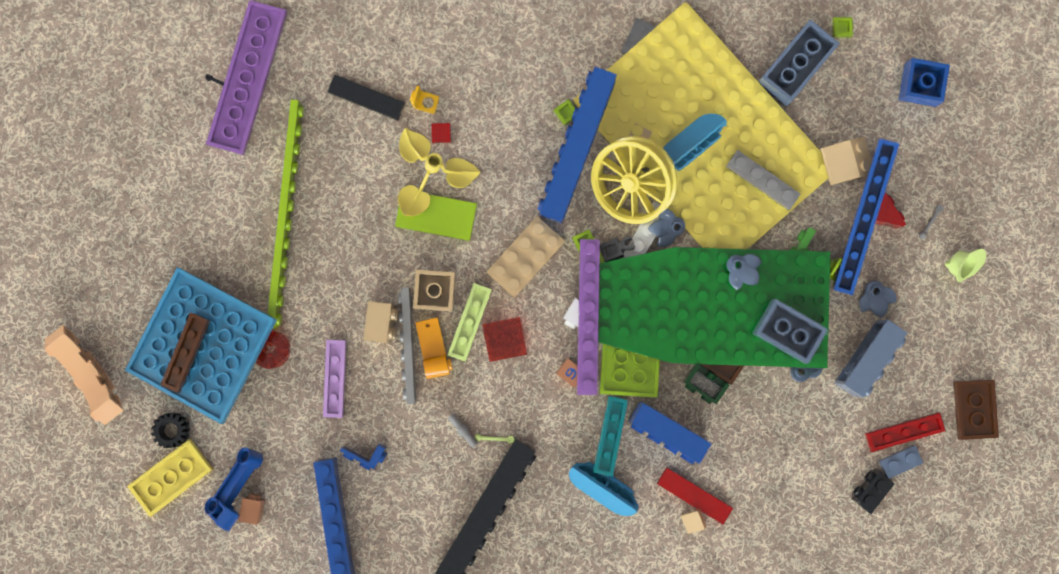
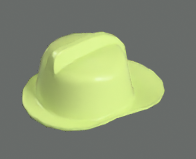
M977 249L972 252L958 251L945 262V266L949 268L951 274L956 276L958 282H962L975 275L981 269L986 260V251L984 249Z

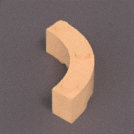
M62 325L45 338V351L50 356H54L74 378V384L82 390L88 402L91 417L95 421H100L106 425L124 411L121 399L117 394L113 393L112 389L115 387L93 355L89 351L85 353L78 345L80 340Z

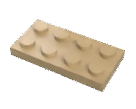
M537 216L486 273L515 298L565 243V240Z

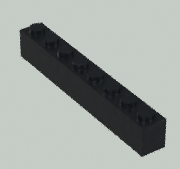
M515 438L435 574H467L464 571L467 566L471 567L477 557L474 555L477 549L481 550L487 540L484 537L487 532L492 533L497 523L494 520L497 515L502 516L507 507L504 505L508 498L512 499L517 490L514 488L517 482L521 483L526 476L525 468L527 465L531 466L537 456L534 455L535 450Z

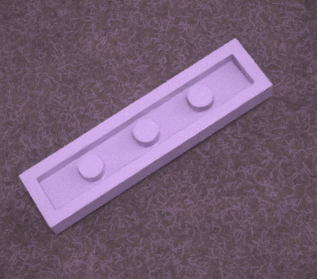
M326 340L323 417H344L347 340Z

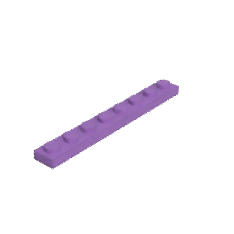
M580 239L577 395H597L600 240Z

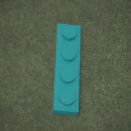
M612 396L608 397L593 473L613 477L628 400Z

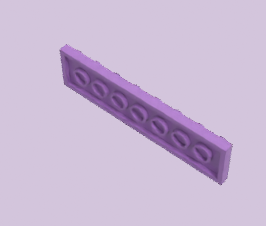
M249 0L206 145L245 155L286 19V10Z

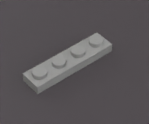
M739 150L736 151L726 165L728 169L787 210L792 208L801 195Z

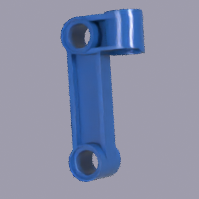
M247 447L240 449L237 454V461L214 497L206 501L205 512L221 529L230 531L240 515L234 509L232 503L254 469L261 466L263 462L262 453Z

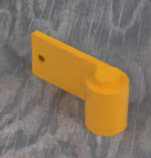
M438 317L415 322L426 378L431 379L449 375L453 367L451 359H447Z

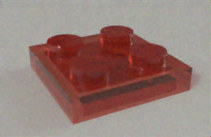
M520 317L482 324L489 362L527 355Z

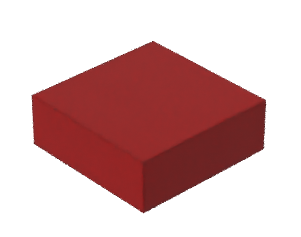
M431 123L432 143H451L450 123Z

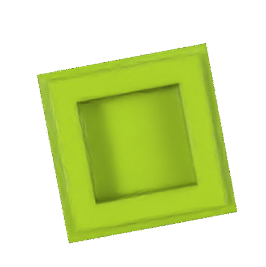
M834 17L832 19L833 37L853 36V17Z
M567 99L555 108L553 112L565 126L572 121L575 107Z

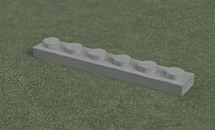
M408 287L401 288V292H398L399 304H402V311L399 312V321L403 323V331H400V341L404 342V350H401V361H405V369H402V380L406 381V388H403V400H407V404H415L416 387L411 288Z

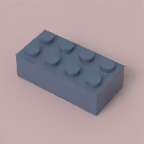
M810 19L758 82L766 91L787 107L840 43Z
M877 320L834 384L854 397H867L873 390L872 385L883 376L885 366L890 364L895 358L894 353L897 348H901L904 345L905 337L908 333L890 320Z

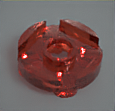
M271 331L256 363L266 369L279 368L284 365L290 356V343L286 336L280 332ZM268 345L275 346V354H267Z

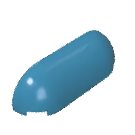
M705 114L669 141L663 149L670 156L675 169L678 171L682 170L721 137L719 133L723 126L727 125L726 119L718 114Z
M592 462L576 463L569 471V478L578 489L618 515L631 516L638 511L639 504L636 503L633 496L634 492L627 485L615 477L593 473L594 463Z

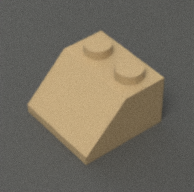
M865 137L821 148L830 185L867 177L871 158Z

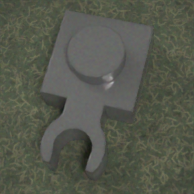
M627 236L621 242L614 238L600 244L605 262L625 257L623 251H630L635 248L634 244L627 246V242L633 239Z

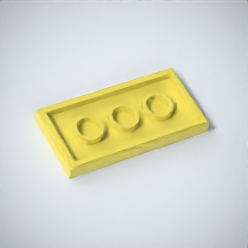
M188 439L127 487L149 517H152L211 472L213 467L192 439Z

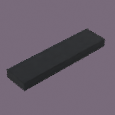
M335 74L327 91L331 95L397 121L405 106V102Z

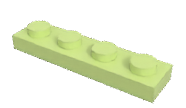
M476 283L473 284L448 356L466 362L492 289Z

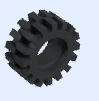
M179 413L160 415L153 422L155 425L151 427L154 430L151 433V436H155L154 442H158L157 445L164 446L163 448L180 446L189 437V422H186V418L182 417ZM168 423H173L177 426L178 432L173 438L167 437L164 433V428Z

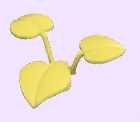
M407 128L403 130L400 137V154L403 159L410 163H414L418 159L420 161L426 160L425 169L427 173L419 189L413 185H408L400 190L398 204L403 215L417 216L423 213L430 204L429 194L422 191L430 173H437L441 168L444 173H447L446 180L451 186L464 188L472 183L480 174V171L472 163L461 158L449 159L445 169V164L442 163V157L439 154H429L431 149L429 140L425 136Z

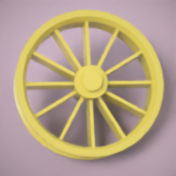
M627 136L616 140L598 154L591 171L593 192L600 205L611 216L626 223L641 224L655 219L668 208L676 195L678 180L673 161L661 146L644 137ZM629 146L630 165L620 147ZM636 148L647 152L638 169ZM612 150L622 167L607 158ZM650 155L660 165L652 170L644 167ZM604 165L620 176L603 174ZM659 169H662L665 180L646 179L647 175ZM604 180L621 182V185L607 191ZM648 185L665 186V197ZM623 188L625 193L617 204L610 194ZM629 192L631 193L632 212L622 207ZM646 193L661 203L656 210L653 208ZM638 196L647 213H638Z

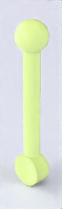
M476 434L474 437L476 441H507L510 444L515 440L513 436L492 437Z

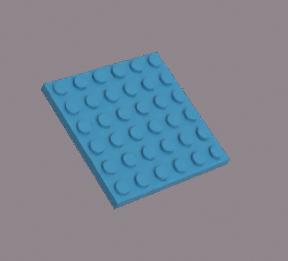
M177 267L125 371L214 421L224 424L277 319ZM191 312L211 321L180 393H177L160 384Z

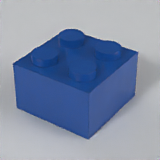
M911 58L904 64L898 100L932 107L942 104L945 99L950 65Z

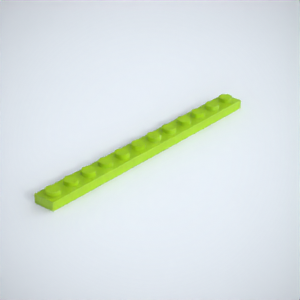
M292 99L290 101L267 313L277 319L273 329H278V326L282 323V315L279 312L280 307L284 304V295L281 294L282 287L284 288L286 285V276L283 275L284 268L288 266V257H286V249L289 250L290 247L288 230L291 231L292 229L290 212L294 210V200H292V193L296 191L294 174L298 173L296 155L300 154L298 136L302 135L300 117H304V106H302L299 100Z

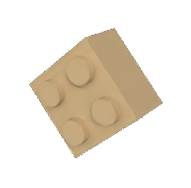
M416 270L413 309L454 312L456 273Z
M368 301L363 340L391 343L392 340H395L396 328H393L394 321L398 320L399 309H396V305Z

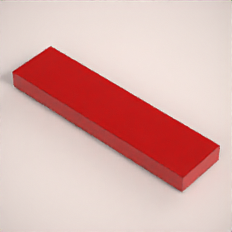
M937 412L867 432L865 435L870 452H875L946 430L941 414Z
M667 467L656 483L696 509H700L701 512L724 525L733 510L729 505Z

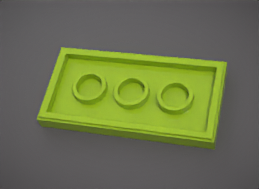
M429 194L430 204L428 208L417 216H405L402 214L400 206L398 208L395 223L397 228L466 241L471 239L477 203Z

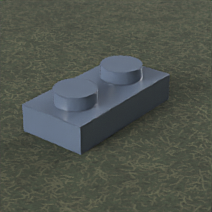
M912 445L879 460L885 476L890 479L923 464V461L916 446Z

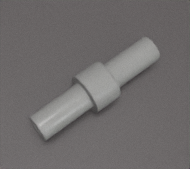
M452 414L448 419L457 429L456 432L460 437L463 436L472 448L476 446L478 442L470 434V429L465 424L463 425L455 414Z

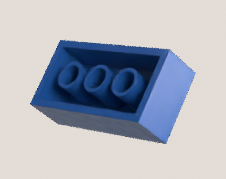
M642 402L638 403L628 420L632 424L630 426L632 429L641 434L645 431L648 433L647 437L657 444H660L662 441L665 443L664 447L674 454H677V452L682 453L680 457L691 464H694V462L700 464L712 444Z

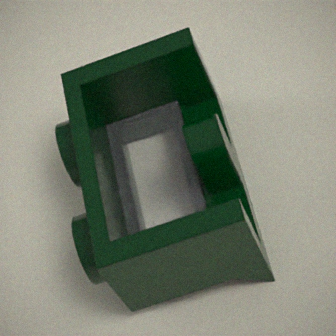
M694 364L683 380L686 384V389L692 393H695V391L702 394L701 399L709 404L713 402L716 405L730 386L700 364Z

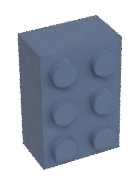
M773 299L770 301L752 334L800 362L808 364L828 329L777 299Z

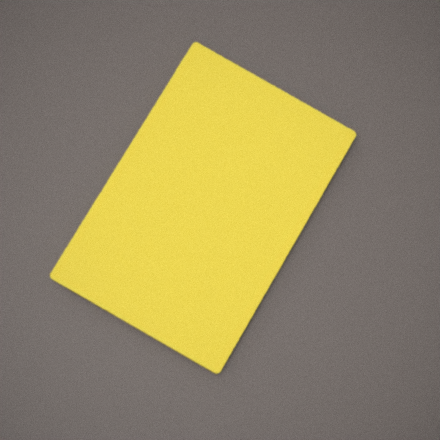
M683 3L606 70L617 74L598 131L610 144L620 138L629 136L631 130L634 136H641L643 133L642 127L652 132L649 140L663 148L691 123L705 114H718L726 119L727 125L723 126L719 133L721 137L680 171L676 169L677 191L672 203L667 208L674 213L675 217H680L684 220L685 229L702 248L748 249L828 179L821 151L688 3ZM580 94L574 99V104L578 108L580 107ZM629 146L620 147L630 165ZM636 148L637 169L647 153L640 148ZM737 150L801 194L790 210L785 209L726 167ZM650 155L644 167L652 170L660 165ZM659 169L647 175L646 179L665 180L662 169ZM648 185L665 197V186Z

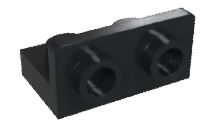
M877 469L870 470L865 475V482L854 489L852 493L854 496L851 498L869 514L873 513L894 486V483Z

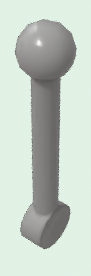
M942 205L936 206L934 215L924 231L919 234L920 239L927 237L926 233L934 220L944 210Z

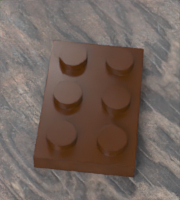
M995 380L953 382L958 440L999 438Z

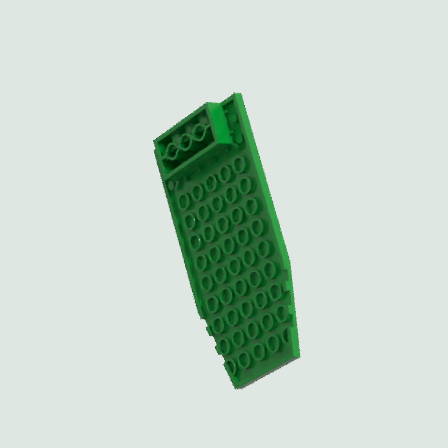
M673 247L599 263L598 342L669 363L828 368L830 252ZM746 254H753L762 261L756 268L759 274L758 284L748 285L743 283L738 290L735 289L729 282L728 259L733 255L743 257ZM738 261L735 263L736 268L739 267ZM777 299L828 329L808 364L800 362L752 334L771 300Z

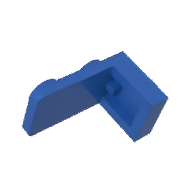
M382 444L377 446L370 460L345 446L340 449V452L344 453L343 457L351 461L355 459L361 462L360 466L367 470L375 469L379 462L383 463L388 454L385 452L387 447Z

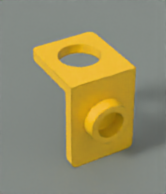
M417 85L415 91L413 90L411 93L410 101L414 109L435 114L439 96L424 92ZM427 97L432 98L434 101L431 108L423 106V100Z

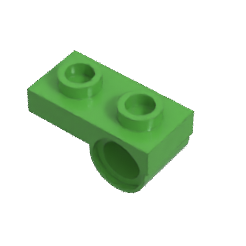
M811 227L805 229V231L802 229L797 236L798 244L796 247L792 246L789 251H810L807 249V246L816 230Z

